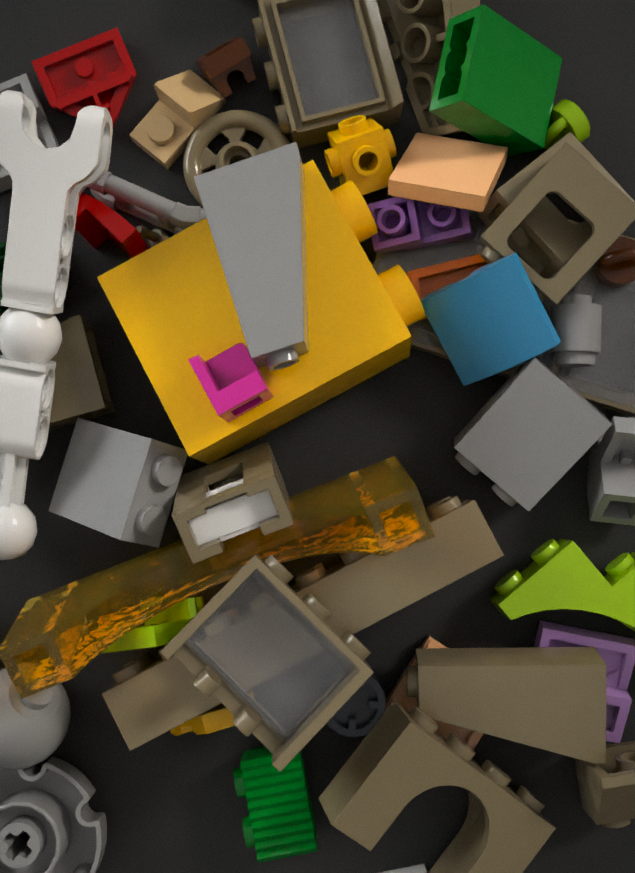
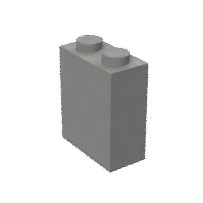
M535 356L520 365L454 438V448L458 451L455 458L472 474L477 476L481 471L495 483L491 487L492 490L505 503L513 507L518 502L529 512L610 428L612 423L604 414Z
M77 418L48 511L116 539L159 548L187 458V452L183 448Z

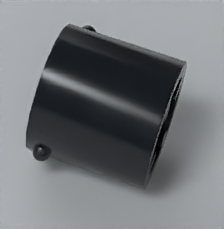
M340 663L332 667L323 678L321 696L346 670ZM374 670V673L327 722L328 726L338 734L351 738L365 736L384 714L386 709L385 693L381 681Z

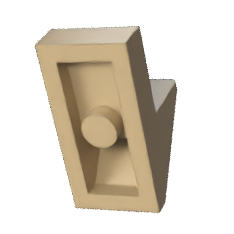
M191 69L157 81L153 85L159 101L129 134L137 146L167 170L184 152L194 131L204 121L214 116L226 103V98Z

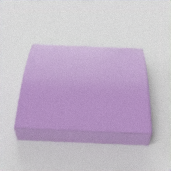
M540 621L534 647H595L606 663V741L620 743L632 703L627 689L635 664V639Z

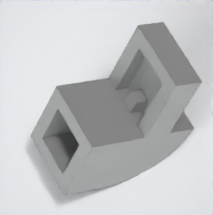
M613 416L611 420L612 425L592 445L587 476L589 521L635 526V417Z

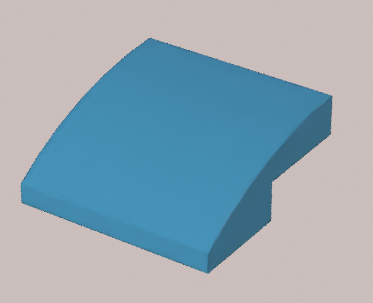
M516 252L480 267L466 278L433 291L420 300L425 315L463 386L521 364L550 350L561 342Z

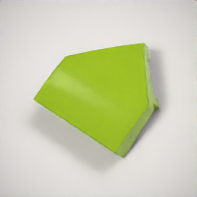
M203 596L177 600L162 608L159 607L166 602L158 603L156 607L143 611L144 617L152 613L151 616L144 618L145 625L128 628L120 632L119 634L122 635L113 638L111 642L100 645V648H103L100 650L101 653L152 648L168 644L204 607ZM150 605L142 606L143 610L149 608ZM119 630L110 631V632H113V633L110 634V635H105V636H108L107 638H99V639H108V638H111V637L114 636Z

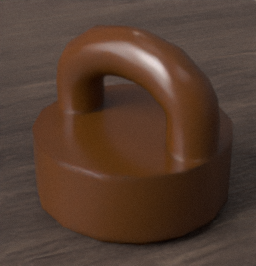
M619 237L593 265V271L596 278L602 284L611 288H622L630 285L635 280V240L628 237Z

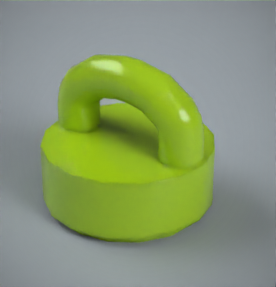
M561 99L552 107L544 149H549L569 132L580 143L590 136L589 121L581 108L574 102Z

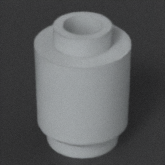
M565 295L561 299V304L551 306V322L561 340L557 346L550 349V354H555V366H595L596 355L601 354L602 305L593 304L592 296Z

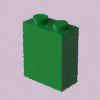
M482 4L449 19L429 112L486 144L508 147L507 156L509 157L543 149L563 58Z

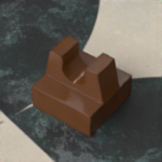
M232 37L194 60L203 77L224 98L232 94V90L227 83V76L231 71H238L244 83L247 84L256 79L249 57L252 54L243 37Z

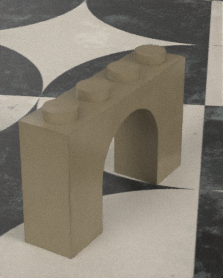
M395 701L387 708L318 798L331 825L371 851L404 807L417 795L438 786H457L468 790L469 808L466 820L456 837L428 873H523L556 829L541 812L546 806L544 802L528 788L520 785L516 791L508 785L511 781L510 777L490 760L486 759L483 765L472 759L476 753L463 740L453 733L445 739L436 732L439 725L418 707L414 706L409 712Z

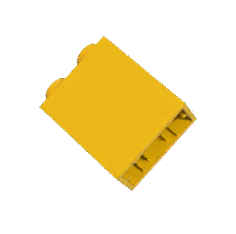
M313 160L303 165L305 179L309 352L298 355V363L281 370L269 371L267 366L258 368L274 397L234 420L226 422L218 416L189 362V359L197 354L207 361L238 343H243L247 347L207 218L97 277L188 456L206 464H211L410 357L412 336L407 327L425 318V311L420 298L402 267L397 264L377 275L360 243L376 235L378 230L371 211L357 186L352 180H349L330 191Z

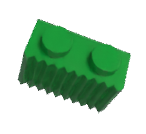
M257 747L243 751L240 767H235L233 773L237 797H246L249 816L243 817V832L247 848L255 847L258 863L317 852L318 834L302 750L281 772L272 765V753L266 747Z

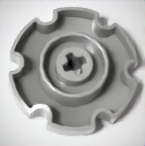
M52 756L42 767L34 765L23 769L0 768V873H96L105 852L107 820L104 812H94L90 808L88 801L95 794L96 789L76 767L60 758ZM24 832L30 836L28 841L22 838Z

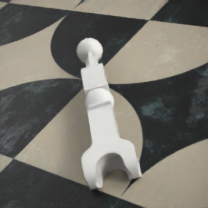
M6 90L0 94V164L9 172L12 179V197L1 306L9 308L0 316V350L3 355H0V560L15 559L26 554L33 546L38 532L36 517L29 507L24 504L29 459L39 460L42 457L48 439L56 362L50 360L58 352L63 339L61 324L55 314L63 313L79 198L85 188L97 183L107 172L110 163L113 121L107 108L90 105L83 107L78 112L69 140L59 147L45 148L38 138L37 112L33 102L24 93L13 90Z

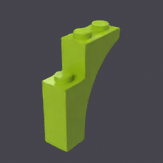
M552 538L532 553L531 558L534 562L521 573L513 570L504 576L494 587L497 593L489 599L497 610L510 620L545 610H583L608 616L635 632V552L631 554L625 552L613 559L606 566L605 571L608 574L604 577L574 541L560 539L556 542Z

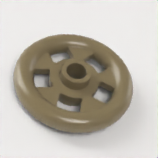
M229 110L218 113L204 121L194 131L186 145L183 158V172L187 187L195 200L203 207L194 176L203 174V172L213 167L218 169L236 161L288 145L290 142L285 134H281L280 127L264 115L248 110ZM247 130L255 132L264 138L259 149H256L247 142L241 141ZM222 134L230 143L222 147L217 155H214L207 146L215 137Z

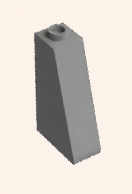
M294 142L194 176L251 359L258 368L267 366L269 371L290 367L299 362L298 355L309 352L305 179L297 143Z

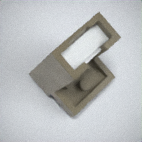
M268 441L181 475L176 490L172 518L193 564L209 558L214 572L248 560L255 554L261 555L304 538L302 527Z

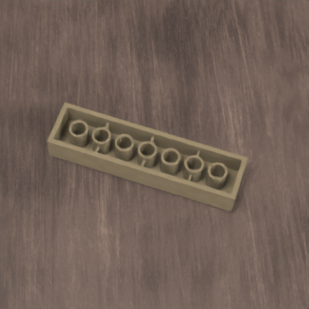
M457 495L453 497L447 496L424 508L428 516L411 526L420 525L417 529L424 528L421 531L425 532L419 534L421 535L420 537H415L414 540L407 541L405 544L387 549L396 543L403 542L401 540L405 538H411L408 537L411 536L408 535L411 532L409 531L404 536L399 535L393 538L398 541L371 551L372 548L365 550L359 548L355 550L358 546L368 544L365 540L360 541L358 545H353L339 552L342 561L325 569L322 562L297 574L295 579L297 584L291 588L302 599L310 592L332 614L326 623L342 637L347 630L355 634L504 556L476 501L459 500ZM405 518L394 524L398 526L406 522V525L414 521L413 519L408 520V518ZM398 528V529H404V532H403L402 534H404V533L406 532V529H405V528ZM377 542L373 545H380L381 542ZM266 590L253 597L254 600L249 603L250 609L239 614L237 608L233 607L212 618L210 623L204 626L206 632L193 637L245 690L325 649ZM163 648L158 650L159 656L154 659L150 652H146L124 664L122 669L112 674L115 682L102 693L129 751L221 704L213 694L207 697L195 686L193 681L196 677L174 655L167 660L160 653Z

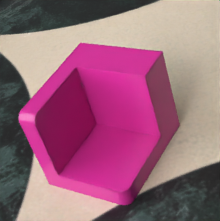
M238 343L207 361L198 354L189 359L218 416L226 422L234 420L274 397L243 343Z

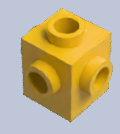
M358 115L342 120L338 123L339 129L327 133L331 148L324 150V155L332 178L339 177L341 185L352 180L362 195L388 187V179L393 172L391 158L397 156L394 139L388 128L384 130L374 119H366V116Z

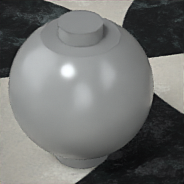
M16 665L0 670V768L23 769L34 766L53 754L66 736L71 718V707L67 692L58 679L45 685L41 684L36 687L37 685L32 686L37 682L33 681L40 677L38 675L46 671L42 668L31 665ZM48 673V674H47V675H50L49 677H47V678H49V679H50L51 677H55V676H53L51 673Z

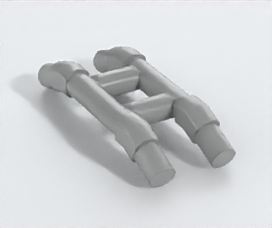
M109 171L97 183L89 186L90 193L98 201L111 209L122 210L174 234L206 218L204 208L200 206H187L180 202L176 203L114 176Z

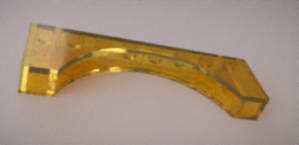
M393 456L288 497L294 521L293 525L265 536L261 528L258 527L223 541L222 553L202 561L192 563L181 539L26 601L2 642L0 658L22 699L73 679L101 652L139 625L193 595L232 579L255 554L263 561L271 554L280 563L332 553L357 552L384 557L435 537L417 486L398 459Z

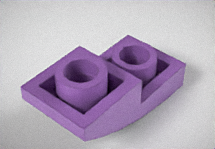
M400 197L367 204L378 230V233L372 236L373 248L376 253L422 248L474 237L469 210Z

